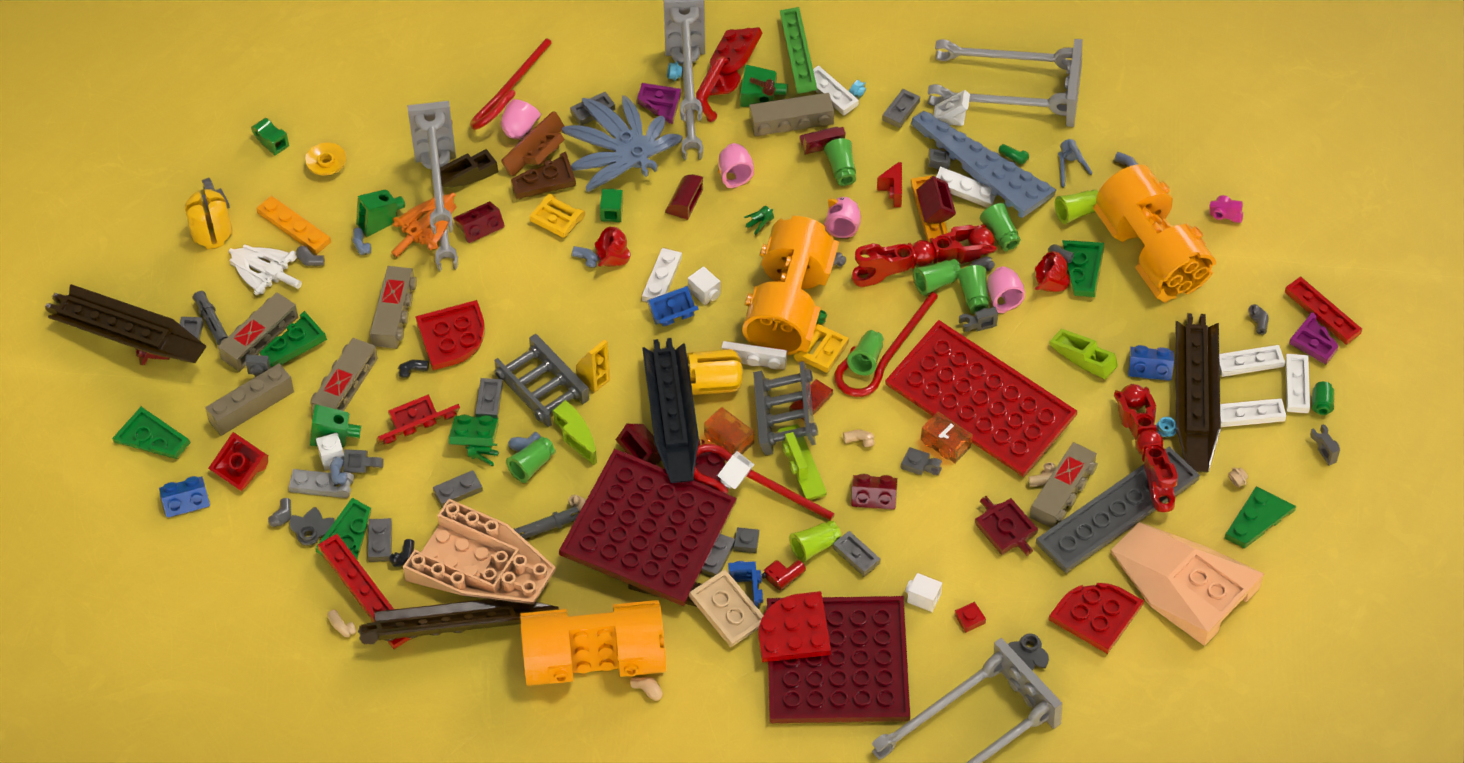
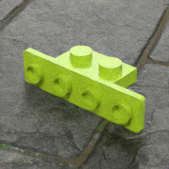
M795 424L779 429L778 433L797 429L800 426ZM794 432L785 434V440L782 441V449L784 455L789 458L791 472L796 475L804 497L808 500H813L826 496L827 491L804 436L796 438Z

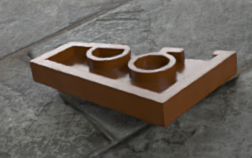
M565 151L560 154L559 158L553 161L549 159L544 162L543 166L537 169H530L512 178L511 185L515 198L520 199L576 186V180Z

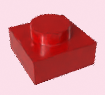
M975 602L955 610L954 615L965 632L986 624V618Z

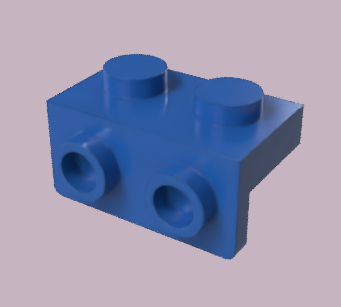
M688 286L647 300L655 324L662 323L663 327L675 323L674 318L681 316L683 320L694 316L693 311L699 310L698 306L694 305Z
M1143 345L1130 347L1128 373L1130 377L1172 380L1174 351L1163 347L1150 349Z
M192 476L185 481L178 483L170 482L159 488L166 517L210 506L203 476Z

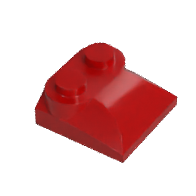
M232 432L208 469L240 491H243L257 472H261L267 467L269 455Z

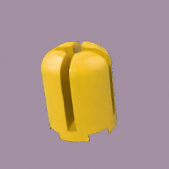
M211 189L204 190L209 207V213H204L200 193L197 191L189 197L185 204L191 238L194 243L203 245L206 249L221 247L230 234L232 235V224L226 201L220 193ZM213 228L214 232L209 233L208 229Z
M727 349L687 353L693 395L728 393L739 390L742 384L743 371L741 357L736 351Z

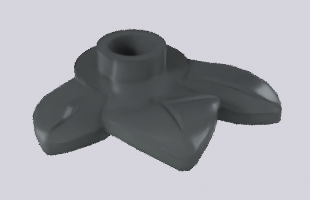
M314 507L303 518L292 515L289 524L291 530L297 534L298 541L303 545L309 546L315 544L320 537L326 534L335 522V519H323L319 510Z
M1026 634L1019 641L1008 644L1031 670L1034 669L1035 665L1040 668L1047 667L1049 661L1048 653L1041 648V640L1035 634ZM1031 644L1034 647H1027L1026 645Z

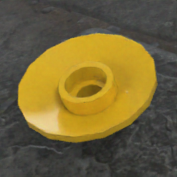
M330 142L320 143L313 146L307 152L305 157L306 165L315 174L331 175L344 167L346 153L337 144Z

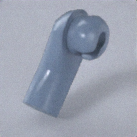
M1117 152L1114 158L1115 162L1128 167L1138 165L1133 157Z
M355 228L352 241L358 253L361 255L370 254L371 244L363 243V230Z
M573 247V257L587 259L585 264L588 267L595 268L597 266L598 256L591 249Z
M534 432L529 438L513 437L509 440L508 445L514 451L519 452L541 436Z
M340 457L333 459L330 465L332 481L335 484L344 485L347 482V474L340 472L344 463Z

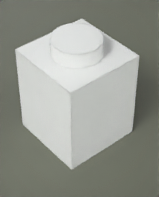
M703 266L688 277V288L690 293L706 305L716 300L721 294V281Z
M337 433L316 438L324 470L330 469V465L335 457L342 458L344 462V453Z
M737 451L717 476L721 478L720 481L726 487L736 489L755 464Z
M917 573L914 580H909L905 590L908 593L907 603L933 612L942 593V582Z

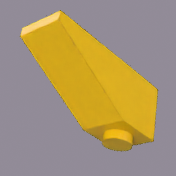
M605 339L580 359L576 365V375L594 393L610 381L608 342Z

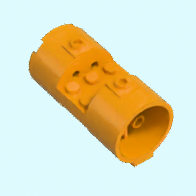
M1133 165L1115 173L1103 184L1097 194V204L1093 209L1114 238L1121 242L1137 237L1142 240L1145 247L1140 253L1139 264L1135 268L1155 297L1167 303L1170 299H1176L1180 293L1190 294L1201 287L1213 274L1211 269L1213 265H1216V260L1205 246L1206 243L1201 238L1203 233L1196 226L1191 227L1187 223L1171 227L1165 219L1171 211L1173 200L1169 194L1171 190L1164 181L1160 183L1149 167Z
M792 216L788 220L781 218L773 225L768 244H763L759 256L763 257L761 265L765 273L774 281L755 286L753 294L748 293L745 302L748 309L742 331L744 337L751 345L787 350V355H793L800 351L807 353L821 307L815 306L811 296L802 289H810L819 284L826 285L839 245V241L833 240V236L825 231V226L807 217Z
M659 600L613 604V612L569 617H567V609L521 613V633L527 686L573 682V673L584 674L592 671L619 669L620 677L666 672L664 633Z

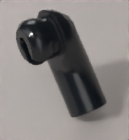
M412 359L404 362L398 367L399 377L408 378L410 370L428 371L429 361Z
M405 539L402 552H395V554L392 553L390 555L389 561L394 567H402L414 551L415 541Z

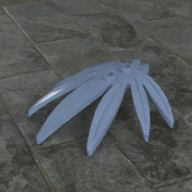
M622 95V106L631 130L610 108L588 98H582L583 105L612 137L602 131L586 126L571 125L562 128V133L616 151L593 153L580 158L571 165L572 171L606 166L588 182L586 192L607 183L631 167L641 168V173L647 177L648 170L646 168H652L654 172L657 171L656 162L648 158L675 146L683 140V137L678 134H667L657 139L664 129V116L655 118L650 123L647 134L644 136L638 110L625 95Z

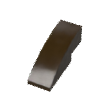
M487 149L472 157L467 153L440 167L442 187L467 185L490 177L499 172L497 161Z

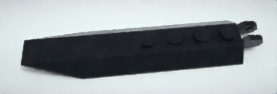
M667 338L666 348L660 349V342L658 339L653 340V352L642 347L655 446L670 483L693 481L699 435L686 346L683 343L675 350L672 338Z

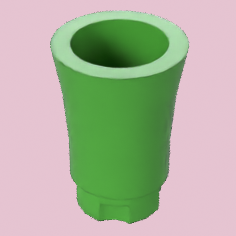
M845 138L830 141L825 145L824 152L829 159L838 185L846 186L853 184L856 181V169L852 154V142Z
M994 204L982 212L980 221L994 234L995 240L1004 251L1014 249L1019 245L1021 239L1011 221L1005 204Z
M956 259L914 268L913 279L915 286L921 295L926 296L934 290L958 279L957 274L961 268Z
M971 265L961 269L957 277L962 286L966 305L969 307L970 313L975 314V312L982 309H989L986 268L980 265Z
M867 331L861 337L855 349L848 355L847 364L856 374L866 376L875 371L879 354L883 348L882 342L884 338L880 332Z
M540 437L518 453L508 457L506 465L510 473L517 480L526 483L555 454L556 450L548 438Z

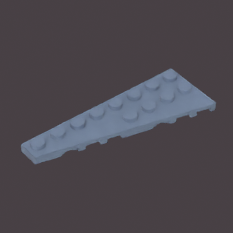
M923 111L912 118V126L925 137L933 138L939 149H946L950 153L949 157L952 160L957 159L960 161L962 168L979 183L988 185L993 195H1000L1006 200L1005 205L1008 207L1013 206L1019 212L1018 216L1021 218L1054 197L1056 189L1047 182L1039 180L1030 172L1016 166L1015 163L1004 159L998 153L987 149L981 143L950 127L948 123L935 118L931 113Z

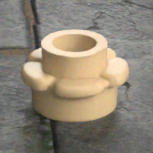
M1233 467L1232 471L1228 473L1230 480L1238 488L1242 485L1246 486V479H1248L1246 472L1241 467L1239 469Z

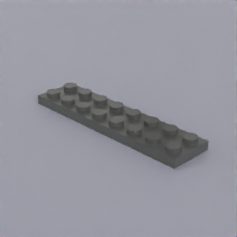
M1169 446L1165 451L1170 463L1175 465L1178 474L1177 486L1173 487L1174 495L1177 496L1197 482L1200 475ZM1144 464L1036 539V544L1065 573L1156 510L1151 500ZM1166 496L1159 498V501L1164 504L1168 502Z

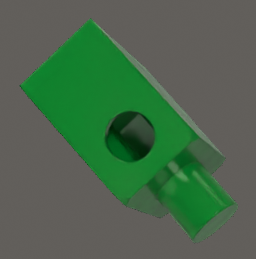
M745 65L740 93V107H749L751 104L774 101L775 95L787 96L788 84L777 83V73L773 70Z
M388 190L360 195L357 201L356 224L363 230L366 237L371 236L392 225L397 210L405 208V201L402 196L393 198Z
M315 405L310 446H317L316 438L337 433L341 446L345 447L347 437L360 439L362 426L349 424L350 414L348 412Z

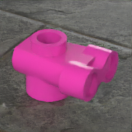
M1221 195L1217 197L1216 201L1210 202V215L1214 216V218L1218 220L1225 218L1230 219L1231 222L1242 223V201L1231 200L1228 196Z

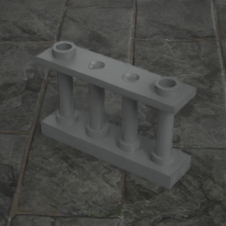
M537 334L529 337V351L507 365H504L499 358L495 359L494 372L497 378L502 379L533 411L535 418L549 427L551 426L550 413L563 401L566 400L568 402L571 399H578L583 405L589 401V388ZM532 358H538L542 362L541 365L519 379L512 373V371ZM546 371H551L554 374L555 378L532 393L524 386ZM558 385H564L568 389V392L545 407L538 400Z
M804 361L799 362L800 373L769 380V378H765L762 370L753 372L759 445L765 456L774 454L773 445L776 442L785 440V434L794 432L796 438L807 436L811 445H816L815 436L818 435V428L813 419L810 382H813V375L811 369L806 368ZM801 382L802 391L776 397H770L768 394L771 388ZM803 400L804 409L777 415L770 414V409L773 406ZM805 417V427L779 433L772 432L771 427L774 424Z

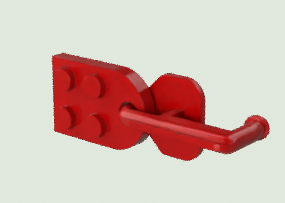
M760 27L727 30L710 59L711 67L696 93V99L701 102L702 111L707 117L708 122H713L717 118V113L711 109L707 101L710 95L728 94L737 88L741 81V76L736 70L744 66L750 58L763 34Z

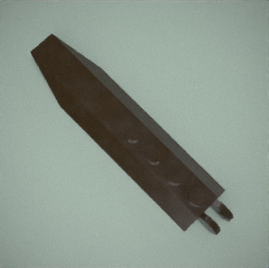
M72 284L69 287V295L53 294L52 299L59 303V306L47 303L45 309L52 314L48 316L49 319L150 354L196 363L206 348L205 344L172 318Z
M1187 313L1186 327L1178 321L1175 322L1176 429L1184 461L1196 472H1209L1221 430L1219 323L1208 327L1206 325V314H1201L1199 317L1200 325L1192 324V313Z
M483 599L374 612L375 622L361 624L358 633L360 634L359 639L364 645L374 644L377 640L392 641L395 638H416L421 635L436 636L447 632L461 633L465 630L521 624V613L559 610V607L539 602L526 604Z

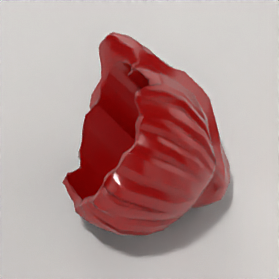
M609 226L605 228L594 244L596 253L600 258L598 266L625 265L631 256L627 248L625 234L617 227Z
M1053 251L1046 253L1038 265L1035 266V277L1038 282L1035 290L1060 292L1068 288L1070 279L1067 275V262L1060 253Z

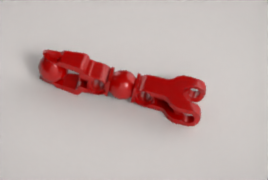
M983 224L978 226L964 225L955 226L951 229V232L939 235L935 239L930 238L929 242L919 240L913 243V245L908 243L881 247L875 243L860 246L855 251V260L859 266L855 267L852 272V281L858 287H866L878 284L889 275L905 272L910 268L914 269L915 265L927 266L932 262L936 264L937 262L950 261L952 259H956L959 263L964 264L979 259L982 255L994 253L997 250V247L994 246V234ZM968 239L969 246H962L959 242ZM861 255H868L869 257H868V258H865V257H862ZM868 274L866 278L858 277L859 275Z
M1130 384L1121 391L1115 390L1114 398L1118 403L1122 425L1130 429L1135 439L1136 449L1142 455L1154 508L1158 512H1170L1175 508L1173 487L1177 486L1178 474L1175 465L1169 461L1163 447V438L1157 432L1156 425H1154L1156 403L1148 387L1143 388L1136 384ZM1145 405L1146 413H1137V412H1136V411L1142 409L1143 406ZM1166 496L1169 503L1164 504L1159 501V498Z

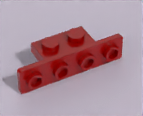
M428 394L388 410L395 430L378 436L376 439L377 443L384 442V445L396 441V436L404 434L406 437L417 432L416 428L423 425L425 428L437 424L436 420L443 417L445 420L451 419L457 415L456 412L459 411L460 406L456 404L436 412Z

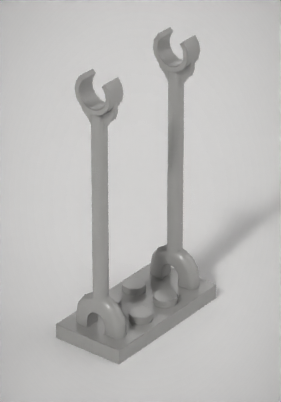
M663 0L666 56H672L674 61L683 66L685 99L681 102L680 116L684 122L686 121L687 137L682 141V157L684 160H687L686 150L696 148L699 150L698 154L701 160L703 157L702 141L695 135L694 110L698 111L699 121L702 119L703 111L701 102L694 96L692 64L698 60L700 54H705L704 0Z
M1074 39L1073 48H1062L1055 54L961 48L948 40L936 41V50H948V52L936 51L935 59L939 61H948L958 56L1055 62L1058 67L1067 70V74H1070L1065 79V89H1068L1065 93L1054 94L1049 99L970 94L969 102L1049 107L1053 113L1066 116V126H1075L1082 69L1083 39ZM930 85L928 94H939L941 96L935 97L930 95L928 104L935 106L958 93H954L941 85Z
M449 101L407 105L415 162H422L427 169L432 170L436 208L430 215L431 231L434 234L437 233L435 223L444 220L449 223L448 228H446L440 238L441 246L436 251V266L441 271L440 261L448 257L454 260L453 266L454 269H457V252L449 245L448 230L450 233L453 230V219L450 211L444 208V192L440 175V167L448 164L450 159L456 158Z
M1000 638L994 642V654L985 662L981 670L894 733L889 735L883 734L872 742V745L875 747L872 752L879 760L885 758L892 752L896 742L984 678H991L999 673H1002L1008 679V683L1014 691L1021 693L1025 703L1030 708H1034L1028 715V718L966 763H983L1031 726L1037 727L1047 722L1055 729L1061 724L1062 702L1012 648Z

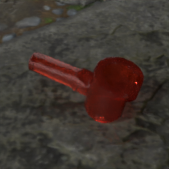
M752 77L750 78L751 83L763 87L762 91L768 96L774 94L773 80L768 79L764 82Z

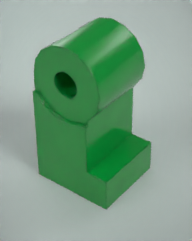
M268 118L262 119L251 127L255 137L274 156L289 147L287 133L283 129L279 130ZM281 142L280 146L275 147V143Z

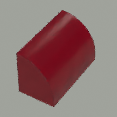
M694 174L684 176L676 188L665 213L688 220L703 192V177Z
M932 176L916 189L924 222L931 224L941 223L956 215L948 182Z
M626 423L615 439L627 454L654 465L661 462L662 460L655 446L654 436L644 424Z

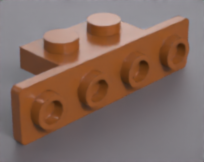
M552 111L501 160L510 176L517 174L526 164L540 165L544 163L546 157L551 152L556 151L565 140L562 134L559 133L564 124L557 112Z

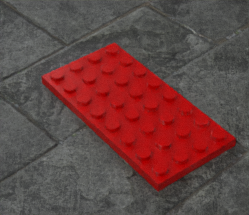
M940 320L932 326L885 380V384L946 426L953 424L952 430L1022 477L1028 474L1077 416L1076 409Z

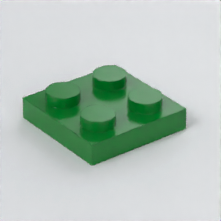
M466 414L455 416L449 434V444L493 446L499 426V418H492L491 416L471 417Z

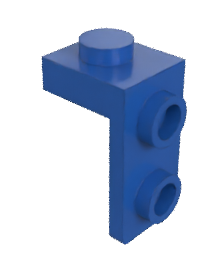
M756 561L728 563V573L735 582L752 581L753 603L759 609V603H763L762 589L758 590V584H761V570H756Z

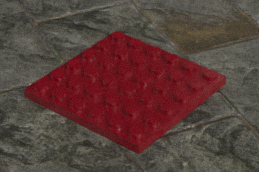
M614 448L560 547L559 555L684 607L689 593L699 578L736 504L737 498L696 481L670 483L664 468Z
M904 596L822 597L831 655L768 662L770 723L910 721ZM767 598V610L772 604L782 598Z

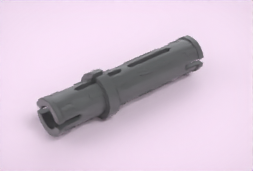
M198 291L192 296L199 308L198 313L207 323L217 345H220L221 341L229 336L215 313L216 309L209 302L206 293Z
M576 506L560 513L556 511L549 517L516 529L514 528V530L518 534L524 532L520 536L527 539L554 528H563L562 525L576 520L578 514L570 515L579 511Z

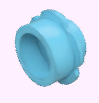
M677 61L669 63L667 68V78L676 81L682 74V66H679Z
M857 80L851 86L849 92L853 96L860 98L866 91L864 87L866 83Z
M1163 417L1156 424L1158 433L1162 437H1172L1176 434L1177 429L1174 419Z

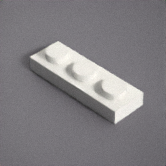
M819 65L813 69L817 90L815 91L818 94L829 93L833 107L843 116L859 105V100Z
M943 167L939 168L936 177L948 182L951 194L986 208L992 206L995 195L991 193V188L988 185L981 184L974 179Z
M665 248L661 249L642 294V301L647 302L649 299L668 293L682 260L681 252Z
M723 341L721 349L736 351L741 357L742 364L769 367L771 369L785 370L787 350Z
M1279 345L1219 354L1221 377L1281 368L1285 364Z
M1286 354L1287 412L1309 413L1308 355Z
M1282 399L1220 404L1221 427L1283 422L1286 420Z

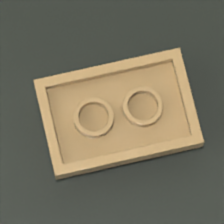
M725 569L689 593L690 599L730 647H733L759 629L763 614Z

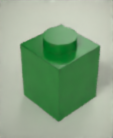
M602 189L600 202L601 221L621 222L623 190Z

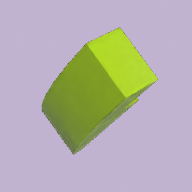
M1061 328L1049 341L1050 346L1068 360L1105 380L1118 366L1115 353L1097 347L1096 341Z
M565 400L553 410L554 423L562 429L563 441L595 465L597 463V456L591 432L577 410Z

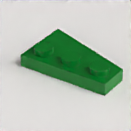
M1062 240L1064 250L1074 253L1072 262H1067L1074 296L1095 297L1103 259L1104 243Z
M305 311L300 314V319L295 324L291 323L286 327L287 331L282 336L275 337L259 352L260 355L269 357L271 368L278 363L282 365L327 340L326 334Z
M142 406L112 438L115 443L177 459L191 443L187 437Z
M1256 486L1226 532L1225 539L1245 549L1264 535L1265 531L1270 527L1280 523L1281 519L1286 515L1292 514L1296 510V506Z
M351 498L319 543L338 534L358 560L371 515V507ZM317 545V546L315 547V550H316L317 553H319V554L322 555V553L319 551L318 545Z

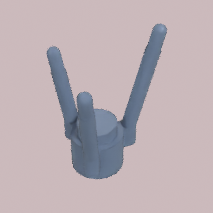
M1072 139L1063 141L1060 145L1061 152L1058 153L1060 158L1061 187H1065L1064 159L1068 161L1077 159L1082 163L1088 174L1092 175V171L1078 149L1076 142Z

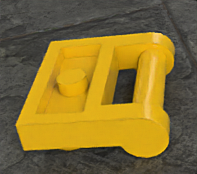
M548 194L531 213L530 221L565 238L574 226L583 220L585 211L580 208L575 209L557 200L556 196ZM552 206L555 207V208H557V209H559V210H561V211H563V212H565V213H567V214H569V215H571V217L568 216V215H566V214H564V213H562V212H560V211H558V210H556V209H554V208H552Z
M816 324L807 353L800 351L794 355V358L798 362L804 361V363L828 373L848 345L849 338ZM824 337L812 355L809 354L818 339Z

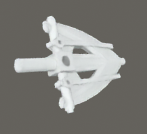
M245 244L243 248L229 249V253L232 256L229 260L230 264L236 267L242 279L254 289L253 293L255 295L264 294L265 287L271 286L272 281L277 283L281 280L297 289L301 287V281L283 272L284 269L288 268V263L295 261L297 258L295 251L288 253L271 248L250 247ZM260 258H264L270 261V263L263 261ZM250 267L253 268V269H255V270H257V271H259V272H261V273H256V272L250 270Z

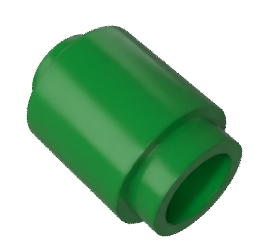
M1322 381L1315 384L1312 390V410L1320 415H1327L1334 410V388L1329 382Z

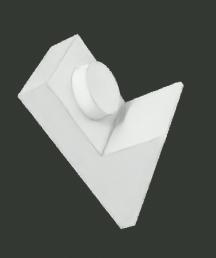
M963 90L935 105L933 116L949 125L963 126L966 110H968L970 94Z

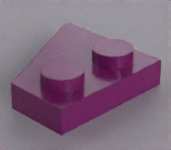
M642 83L637 101L644 108L657 116H664L665 121L673 124L681 97V89Z
M1311 313L1290 338L1289 344L1327 365L1337 352L1339 346L1329 336L1324 326L1321 327L1316 321L1317 316Z

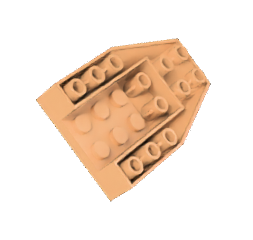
M451 499L447 500L439 512V526L423 550L419 552L414 549L403 566L405 581L463 596L534 604L556 570L552 563L508 524Z
M1140 522L1111 549V554L1147 603L1204 646L1219 632L1221 621L1242 600L1247 602L1260 589L1264 573L1211 548Z

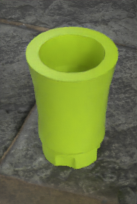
M1087 190L1081 193L1057 196L1054 206L1058 219L1063 224H1067L1074 219L1094 213L1093 207L1097 204L1098 190Z
M833 520L826 523L823 522L812 528L791 533L789 536L790 546L797 559L804 563L815 554L832 546L841 537V531Z

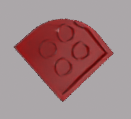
M477 300L415 316L433 370L465 361L479 349L483 342L485 325Z
M1096 583V585L1084 587L1080 585L1069 591L1060 600L1049 615V621L1108 654L1139 612L1144 600L1118 586L1108 583Z
M821 591L786 596L768 608L759 626V646L762 662L831 655Z

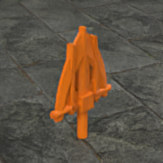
M453 192L443 196L444 208L450 211L451 214L457 208L456 204H454V197L456 195ZM434 197L415 206L399 218H393L392 225L395 227L400 226L402 231L407 234L391 251L396 258L413 241L415 243L420 242L421 245L427 244L426 246L430 251L438 249L437 243L444 234L448 222L444 220L436 222V234L429 228L430 215L436 208Z

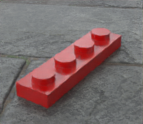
M1301 276L1286 286L1285 293L1309 314L1314 313L1317 316L1316 320L1344 344L1347 345L1361 334L1362 328Z

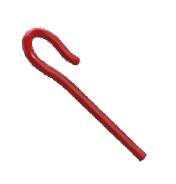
M546 38L499 92L473 117L470 122V127L473 130L480 129L491 122L508 102L514 98L516 93L511 89L552 44L550 39Z
M931 292L880 359L873 380L867 387L852 388L845 384L843 373L849 368L846 358L838 365L834 373V380L838 389L846 395L853 397H864L878 389L887 364L936 301L938 295ZM853 346L851 348L850 353L855 349L856 346Z
M702 444L698 446L697 457L705 452L718 454L727 462L732 457L730 452L715 444ZM695 466L694 479L728 494V488L722 482L703 475ZM750 470L746 476L829 521L835 515V513L753 470Z

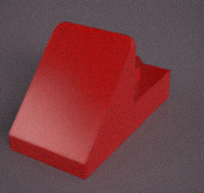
M902 162L896 163L877 178V190L889 191V199H893V207L902 206Z

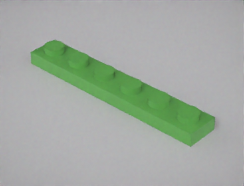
M796 7L780 10L797 94L817 90L800 9Z

